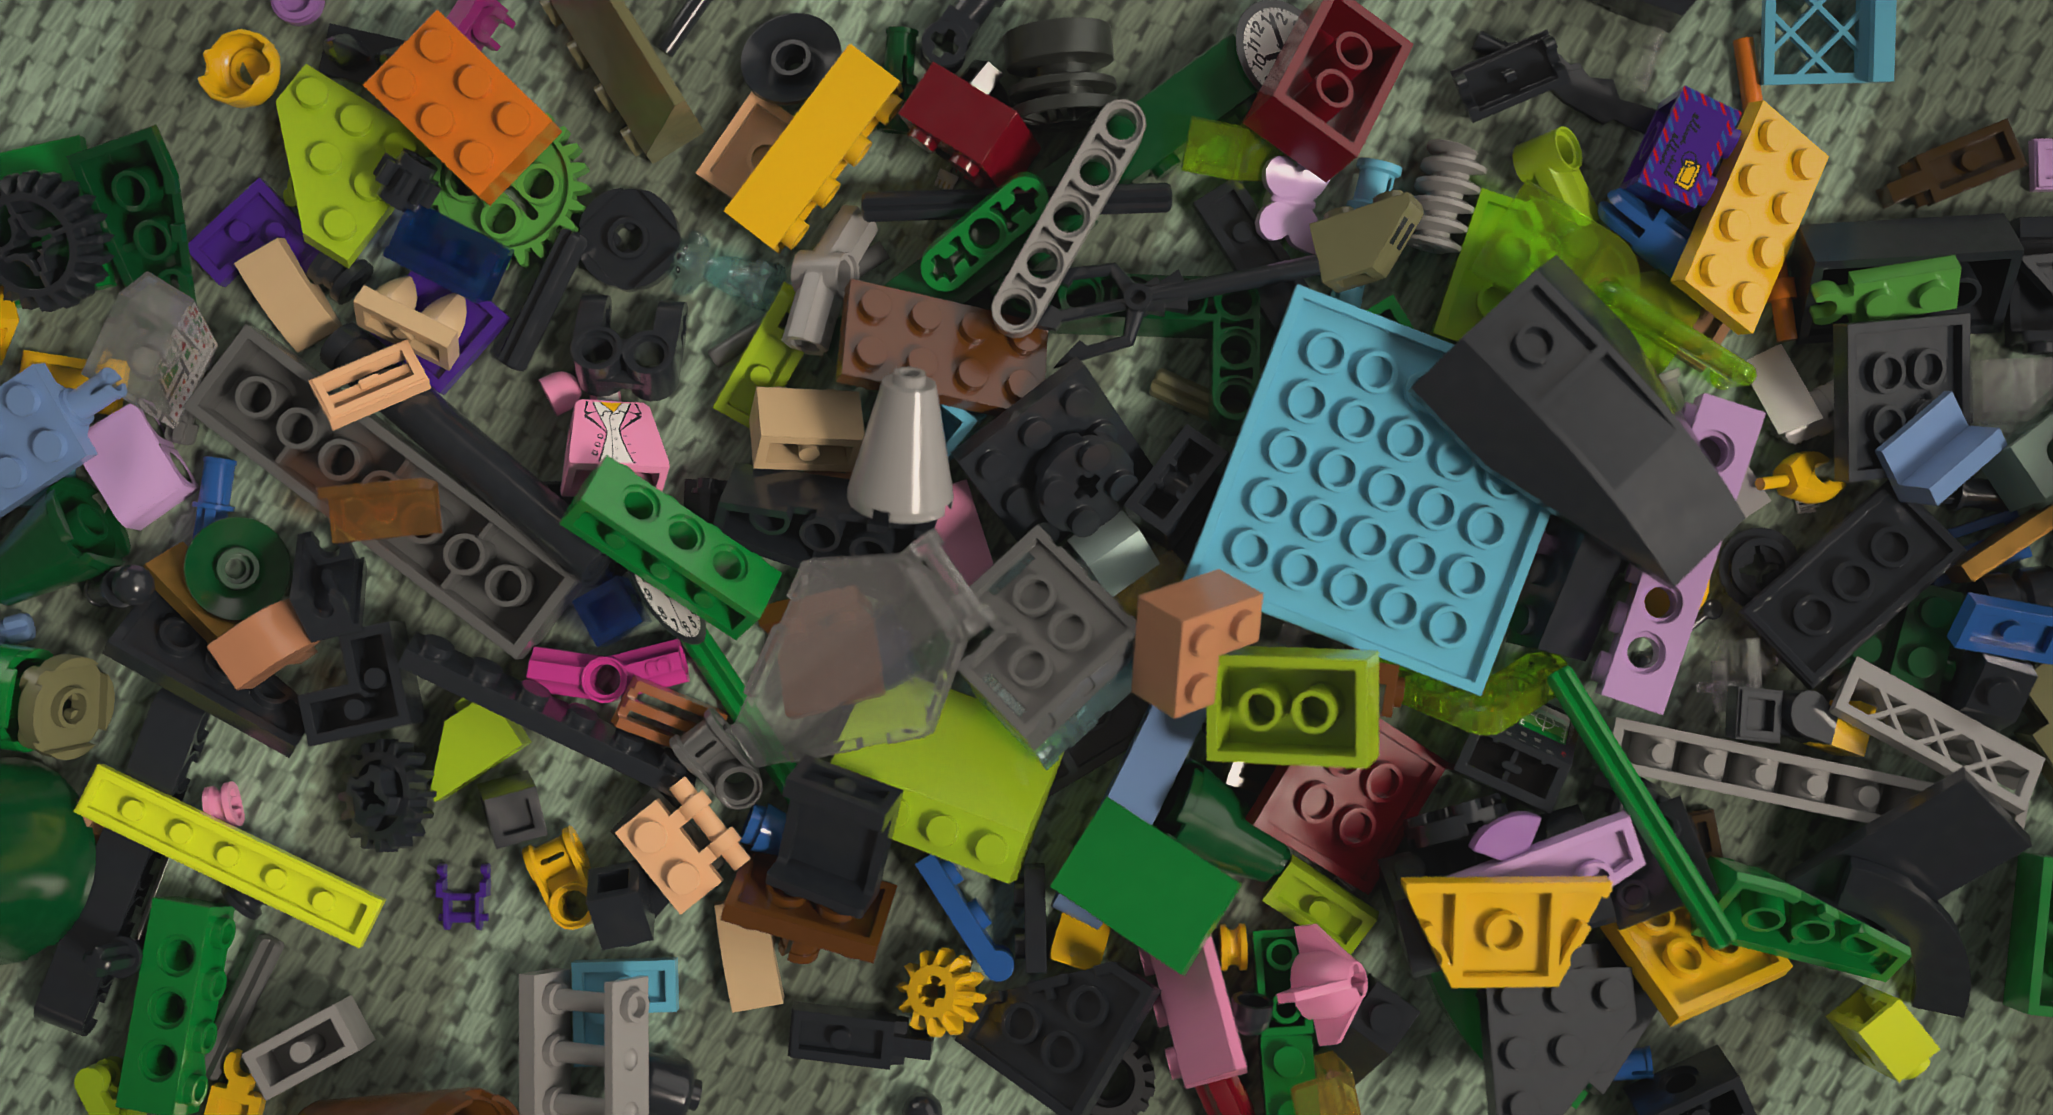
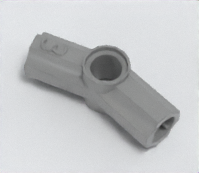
M842 205L814 250H800L795 255L791 267V282L796 293L782 341L790 348L800 350L806 354L822 356L824 352L829 350L844 299L845 287L850 279L859 280L858 263L878 231L875 222H867L863 219L862 211L858 206Z

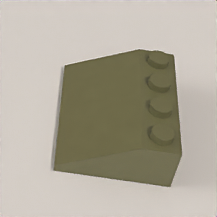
M539 0L554 26L558 27L564 23L574 39L566 43V46L582 71L591 66L597 75L600 83L595 85L593 89L608 113L610 114L618 109L628 126L619 131L636 157L645 153L654 164L705 132L623 0Z

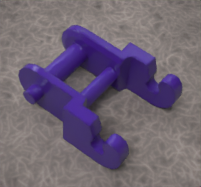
M439 863L437 865V874H440V879L436 881V898H443V914H439L438 920L443 921L444 930H450L452 923H475L476 929L482 930L484 921H489V914L484 913V897L491 895L490 863L481 864L480 872L483 874V879H481L479 891L476 893H453V891L447 890L448 866L446 863ZM453 901H475L474 912H453Z

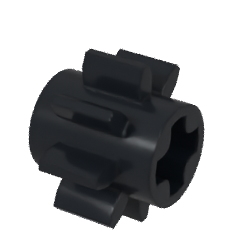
M403 148L397 158L385 153L372 173L376 176L375 180L381 183L377 195L389 205L407 214H411L419 204L429 210L442 190L438 186L439 182L433 179L438 168L423 156L406 148Z

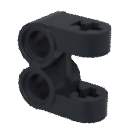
M583 293L579 303L571 343V357L577 382L581 389L589 395L596 397L610 396L621 389H630L638 398L650 402L660 401L669 397L679 384L687 332V302L660 300L657 306L653 330L641 331L632 335L629 339H621L618 333L610 328L612 314L610 295ZM597 360H607L602 363H593ZM649 364H657V365H658V366H655V367H653V368H644L645 366H647V365H649Z

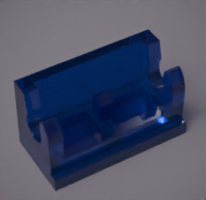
M419 204L415 211L406 209L382 256L474 303L492 301L515 250L433 208L428 210Z

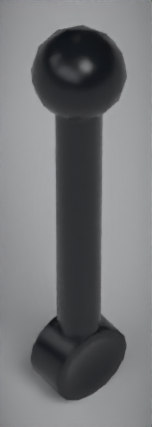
M1711 599L1705 601L1701 612L1697 614L1692 631L1707 619L1714 620L1720 618L1723 613V606L1718 600ZM1653 649L1648 653L1637 654L1634 658V666L1639 668L1647 665L1652 659Z

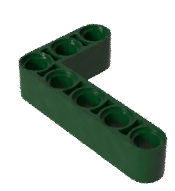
M1029 271V273L1035 278L1044 279L1034 274V272L1037 271ZM1127 274L1135 283L1141 284L1147 283L1156 276L1159 281L1169 276ZM1110 276L1073 280L1069 288L1059 285L1049 305L1059 310L1072 308L1068 302L1077 297L1087 298L1093 304L1123 298ZM1182 276V277H1183L1184 281H1187V280H1192V279H1197V278H1202V277H1207V276ZM1257 288L1189 301L1196 310L1188 313V315L1165 311V317L1151 314L1144 317L1137 337L1209 339V420L1213 428L1222 435L1238 436L1260 379V296ZM1011 299L1006 302V314L1026 319L1030 318L1031 309L1018 305V299ZM1235 302L1244 306L1247 312L1238 316L1231 315L1222 306L1226 303ZM1126 311L1062 323L1057 332L1048 330V334L1122 336ZM1228 350L1239 351L1245 356L1247 361L1242 364H1231L1221 354ZM1230 398L1238 399L1245 405L1247 410L1238 414L1229 413L1223 408L1221 402Z

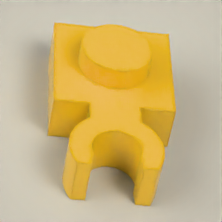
M236 1049L227 1055L224 1062V1073L229 1080L228 1084L217 1082L211 1086L204 1115H263L266 1101L262 1093L254 1091L256 1082L252 1074L244 1072L240 1067L243 1050Z

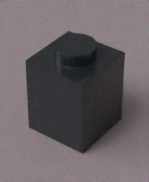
M633 860L589 869L586 904L602 950L622 946L630 947L639 943L653 941L655 904L644 870L638 861Z

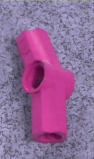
M679 638L610 656L534 646L531 658L529 659L526 677L527 680L535 681L546 687L551 694L590 699L600 703L621 700L633 675L666 688L690 682L689 667ZM607 664L614 666L618 670L621 679L619 688L612 694L604 692L597 683L599 670Z

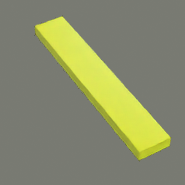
M97 764L73 811L357 948L363 947L386 901L385 898L105 764Z

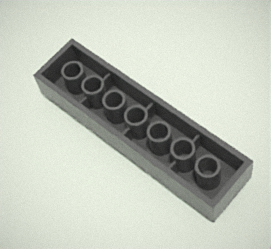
M245 324L184 404L183 408L513 658L529 659L532 655L533 647L541 643L584 585H581L437 460L373 413L333 431L308 381L322 374L266 331ZM339 387L328 392V395L331 396L343 390Z

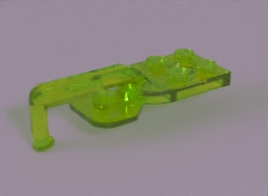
M1528 179L1523 182L1468 269L1509 295L1536 269L1557 255L1631 330L1657 374L1662 373L1668 367L1677 351L1681 350L1711 369L1710 382L1719 390L1748 386L1756 380L1757 371L1752 364L1693 328L1699 318L1701 305L1670 282L1671 278L1659 269L1640 273L1633 251L1622 238ZM1602 279H1611L1610 281L1597 284Z

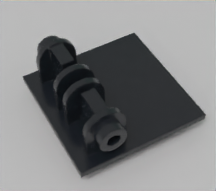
M1681 796L1657 804L1712 895L1719 894L1720 891L1697 837L1699 835L1697 827L1691 815H1688ZM1632 820L1631 822L1646 865L1612 887L1610 896L1619 930L1627 929L1685 907Z

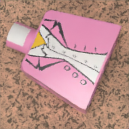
M620 391L603 397L590 395V400L581 399L575 402L567 435L561 496L575 497L584 480L606 455L620 464L628 466L636 475L663 492L670 465L650 407L644 403L622 402Z

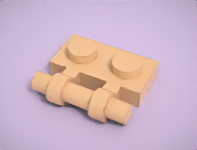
M686 776L669 789L682 805L674 813L671 814L658 798L615 832L680 915L724 880L711 864L722 855L734 871L751 859L738 843L742 839L733 827L726 828L710 808L709 804L712 803V800L703 789L698 792ZM691 819L695 821L711 841L702 851L682 828Z

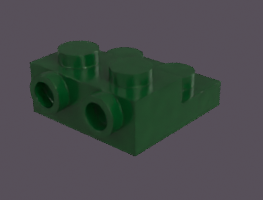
M1934 585L1928 586L1836 669L1842 668L1858 656L1924 693L1939 694L1941 685L1948 686L1955 674L1956 658L1949 655L1952 643L1946 636L1962 606L1965 594Z

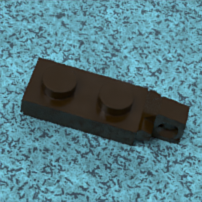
M2007 118L1907 160V163L1898 166L1901 179L1886 184L1875 191L1883 209L1911 198L1915 209L1925 205L1929 207L2027 166V162Z

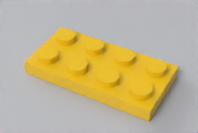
M1764 100L1748 103L1737 129L1741 130L1740 138L1731 155L1727 159H1723L1716 175L1718 182L1706 205L1702 207L1670 282L1737 335L1753 334L1829 158L1826 153Z

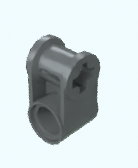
M711 707L704 712V719L683 736L675 734L669 739L670 746L681 763L693 775L697 776L726 807L735 810L746 809L754 805L760 798L763 790L762 780L755 756L741 742L730 725L715 709ZM735 772L748 774L746 779L739 783H730L725 780Z

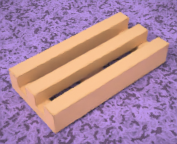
M407 339L308 380L315 398H317L333 431L431 389L429 379ZM403 360L406 361V364L380 375L375 373ZM363 378L358 381L359 384L331 396L328 395V392Z

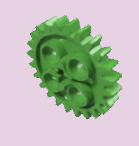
M545 113L551 120H553V122H555V119L549 113ZM565 126L559 127L562 133L512 183V186L538 212V218L535 220H531L521 207L505 192L491 206L475 193L470 196H462L460 193V183L462 180L439 158L425 157L438 168L433 179L439 182L438 186L442 188L430 208L439 209L440 211L429 220L430 224L436 228L449 226L441 239L448 245L461 240L457 253L466 259L477 250V263L484 267H487L493 256L496 255L498 267L508 270L512 256H515L518 263L525 269L529 268L530 253L535 252L545 261L548 255L546 245L554 242L561 228H570L579 232L580 229L570 219L572 214L581 215L586 209L585 206L577 201V196L590 194L592 189L587 184L579 182L577 178L589 173L590 169L585 163L573 162L583 152L577 143L564 146L571 135ZM541 176H552L554 180L552 192L545 198H533L531 189L536 179ZM506 210L514 211L516 215L514 227L507 233H496L494 222L498 214Z

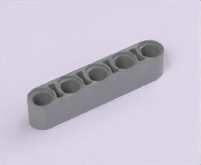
M1125 99L1114 100L1101 110L996 294L992 304L993 322L997 330L1003 335L1011 338H1022L1030 334L1037 326L1138 149L1146 123L1141 108L1134 102ZM1117 116L1128 118L1135 127V133L1126 140L1115 139L1108 133L1106 123ZM1089 162H1098L1106 167L1109 179L1100 186H1090L1082 180L1079 171L1083 165ZM1070 207L1076 209L1081 214L1083 225L1079 230L1066 233L1060 231L1055 226L1053 216L1062 208ZM1037 253L1048 254L1054 258L1057 270L1053 276L1047 279L1035 278L1027 269L1028 260ZM1011 299L1025 301L1031 309L1030 318L1021 325L1013 326L1008 324L1000 314L1005 302Z

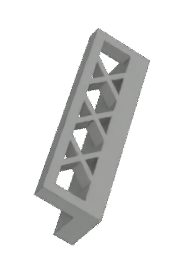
M1858 656L1834 673L1828 690L1836 695L1829 713L1946 777L1964 767L2003 808L2016 815L2026 811L2046 758ZM1849 701H1862L1877 707L1876 713L1868 715L1848 703ZM1903 731H1905L1906 733H1908V734H1910V735L1916 737V738L1919 739V740H1914V739H1912V738L1906 736V735L1903 733ZM1950 757L1960 761L1961 763L1967 766H1961L1960 764L1952 761ZM1998 783L2004 785L2005 787L2011 790L2016 789L2015 793L2013 794L2005 790L2004 788L2000 787Z

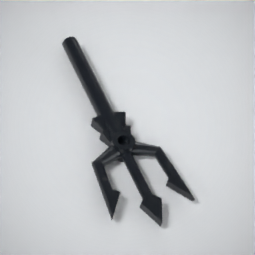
M1311 255L1184 281L1178 269L1162 281H1159L1156 276L1145 284L1135 283L1116 262L1071 267L1063 278L1061 286L1069 288L1073 280L1110 276L1123 298L1059 310L1049 305L1035 328L1057 332L1062 323L1126 311L1122 336L1091 345H1086L1079 340L1054 366L1055 369L1064 366L1076 356L1083 361L1134 346L1142 320L1149 314L1165 317V311L1188 315L1189 301L1320 275L1319 261L1317 255ZM1057 269L1037 271L1034 274L1047 279L1053 276Z

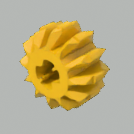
M941 948L937 954L934 951L925 950L920 952V965L908 963L904 966L911 979L909 983L900 982L896 986L899 991L908 995V999L903 1001L898 1009L902 1013H913L910 1021L911 1027L915 1030L927 1028V1034L930 1037L941 1038L946 1031L950 1035L963 1033V1021L974 1023L976 1020H979L977 1012L972 1006L974 1003H983L987 1000L983 993L975 992V986L979 985L985 977L981 972H970L973 960L969 956L960 955L956 957V952L950 948ZM939 987L946 988L944 998H938Z

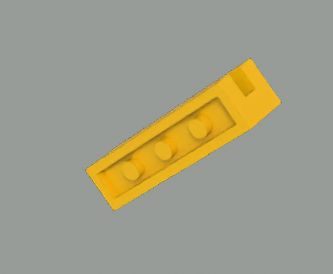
M849 43L723 211L776 253L780 254L785 246L790 250L794 249L808 231L810 225L805 220L816 205L823 209L839 190L841 183L836 180L848 163L855 167L870 149L872 141L868 139V136L879 122L886 126L900 110L904 102L899 97L903 91L901 82Z

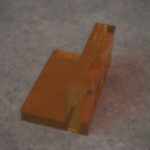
M411 478L316 488L317 499L328 501L331 536L332 543L334 544L443 533L438 481L427 478Z

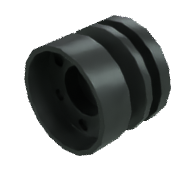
M1086 17L1054 18L1019 25L1004 34L1006 70L1009 74L1029 78L1012 85L1008 89L1010 100L1019 103L1012 109L1018 112L1029 130L1067 132L1084 129L1094 124L1101 110L1108 103L1117 100L1116 97L1109 95L1117 89L1114 76L1093 72L1109 66L1114 61L1112 31L1109 22Z

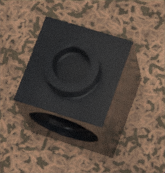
M528 770L477 784L488 830L496 849L548 835L536 785Z

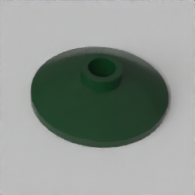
M229 517L207 525L196 534L189 544L184 557L183 574L189 593L204 610L224 619L245 620L262 609L280 601L289 585L291 561L283 540L269 526L251 518ZM231 559H237L243 564L244 571L239 578L233 579L226 574L225 566Z

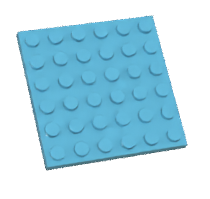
M1297 284L1182 581L1220 569L1263 593L1261 612L1359 650H1379V658L1481 696L1551 512L1484 470L1408 392L1454 344Z

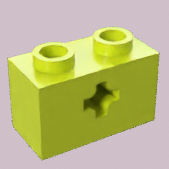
M1866 984L1825 1016L1864 1065L1899 1083L1903 1079L1910 1080L1923 1073L1931 1063L1929 1058L1940 1050L1939 1046L1899 998Z

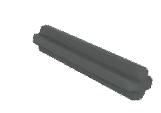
M261 933L255 938L215 1021L217 1026L216 1043L213 1049L205 1055L206 1077L209 1080H217L222 1075L225 1059L230 1052L234 1051L282 953L284 943L276 937Z

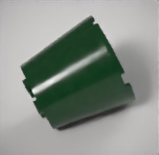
M0 757V965L26 961L28 957L35 955L47 946L55 945L66 935L85 907L93 884L96 866V846L93 827H86L83 816L73 812L77 806L76 801L80 799L77 792L61 775L48 766L37 761L18 757Z

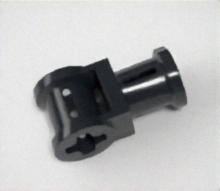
M956 0L953 5L949 4L940 19L928 26L922 36L920 59L924 68L928 70L930 65L935 62L956 74L962 68L965 61V53L978 36V31L992 10L995 7H1002L1006 0ZM947 40L953 43L952 54L945 52L941 58L934 54L935 44L942 46Z

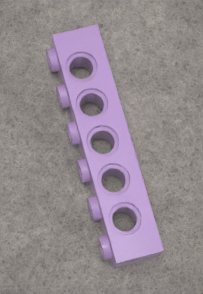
M1703 393L1695 397L1693 404L1685 402L1681 412L1699 442L1702 439H1709L1718 445L1720 460L1715 467L1733 497L1737 500L1766 413ZM1722 541L1671 590L1630 563L1628 564L1625 581L1632 584L1626 602L1617 601L1611 614L1608 631L1615 634L1609 652L1601 650L1595 661L1591 674V680L1598 682L1595 693L1657 714H1664ZM1655 587L1663 589L1670 599L1668 611L1659 618L1651 616L1644 605L1647 593ZM1643 637L1651 643L1653 656L1647 665L1638 668L1629 661L1627 650L1629 644L1634 639Z

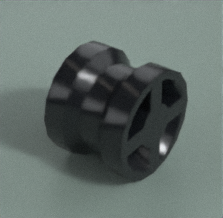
M320 252L312 261L306 275L315 285L327 287L330 290V297L337 304L343 305L349 302L371 278L374 268L365 259H356L348 269Z

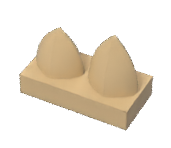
M411 276L390 280L379 286L376 290L365 285L362 287L353 300L357 326L393 344L407 339L416 355L450 371L460 355L458 339L465 326L467 314L466 300L462 291H457L437 299L420 313L415 310L417 292Z

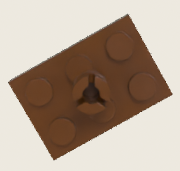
M748 845L746 853L751 859L738 869L723 906L721 921L739 925L747 930H756L780 937L778 951L782 957L788 954L787 960L792 963L809 964L818 958L820 949L841 954L846 958L859 959L874 964L897 885L882 881L879 894L862 918L857 919L849 915H840L828 907L801 897L787 895L782 890L767 885L765 883L767 872L778 856L749 851L750 846Z

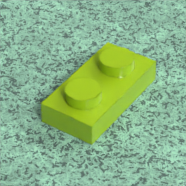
M1295 855L1290 857L1285 870L1280 876L1275 877L1264 892L1262 899L1263 902L1298 925L1317 923L1350 955L1377 922L1379 911Z

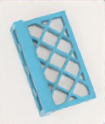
M1762 0L1761 86L1894 82L1897 0H1856L1855 13L1843 25L1822 6L1826 0H1804L1810 7L1790 27L1776 14V0ZM1814 12L1835 31L1816 52L1795 33ZM1854 24L1855 38L1848 32ZM1775 25L1783 32L1776 41ZM1789 38L1804 53L1808 60L1794 74H1774L1775 52ZM1840 38L1854 50V73H1835L1821 59ZM1813 65L1822 72L1804 74Z

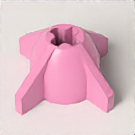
M1317 923L1296 926L1294 930L1299 954L1295 957L1291 968V988L1277 994L1278 1004L1295 1002L1296 1007L1305 1018L1314 1020L1319 1046L1339 1044L1342 1042L1366 995L1368 988L1366 971L1359 961L1347 953Z

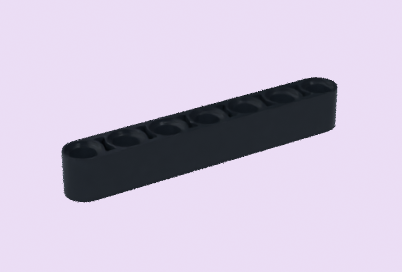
M162 687L150 706L124 774L183 801L191 779L186 777L192 761L198 763L210 732L205 730L211 714ZM103 827L96 845V866L89 897L77 921L59 941L36 1000L33 1013L34 1018L84 1037L91 1033L98 1021L93 1018L99 1002L105 1003L114 977L111 975L103 977H91L88 975V965L82 962L83 955L86 951L95 950L97 945L106 944L112 938L131 936L135 923L131 922L136 906L142 907L154 876L149 874L155 857L160 859L162 854Z

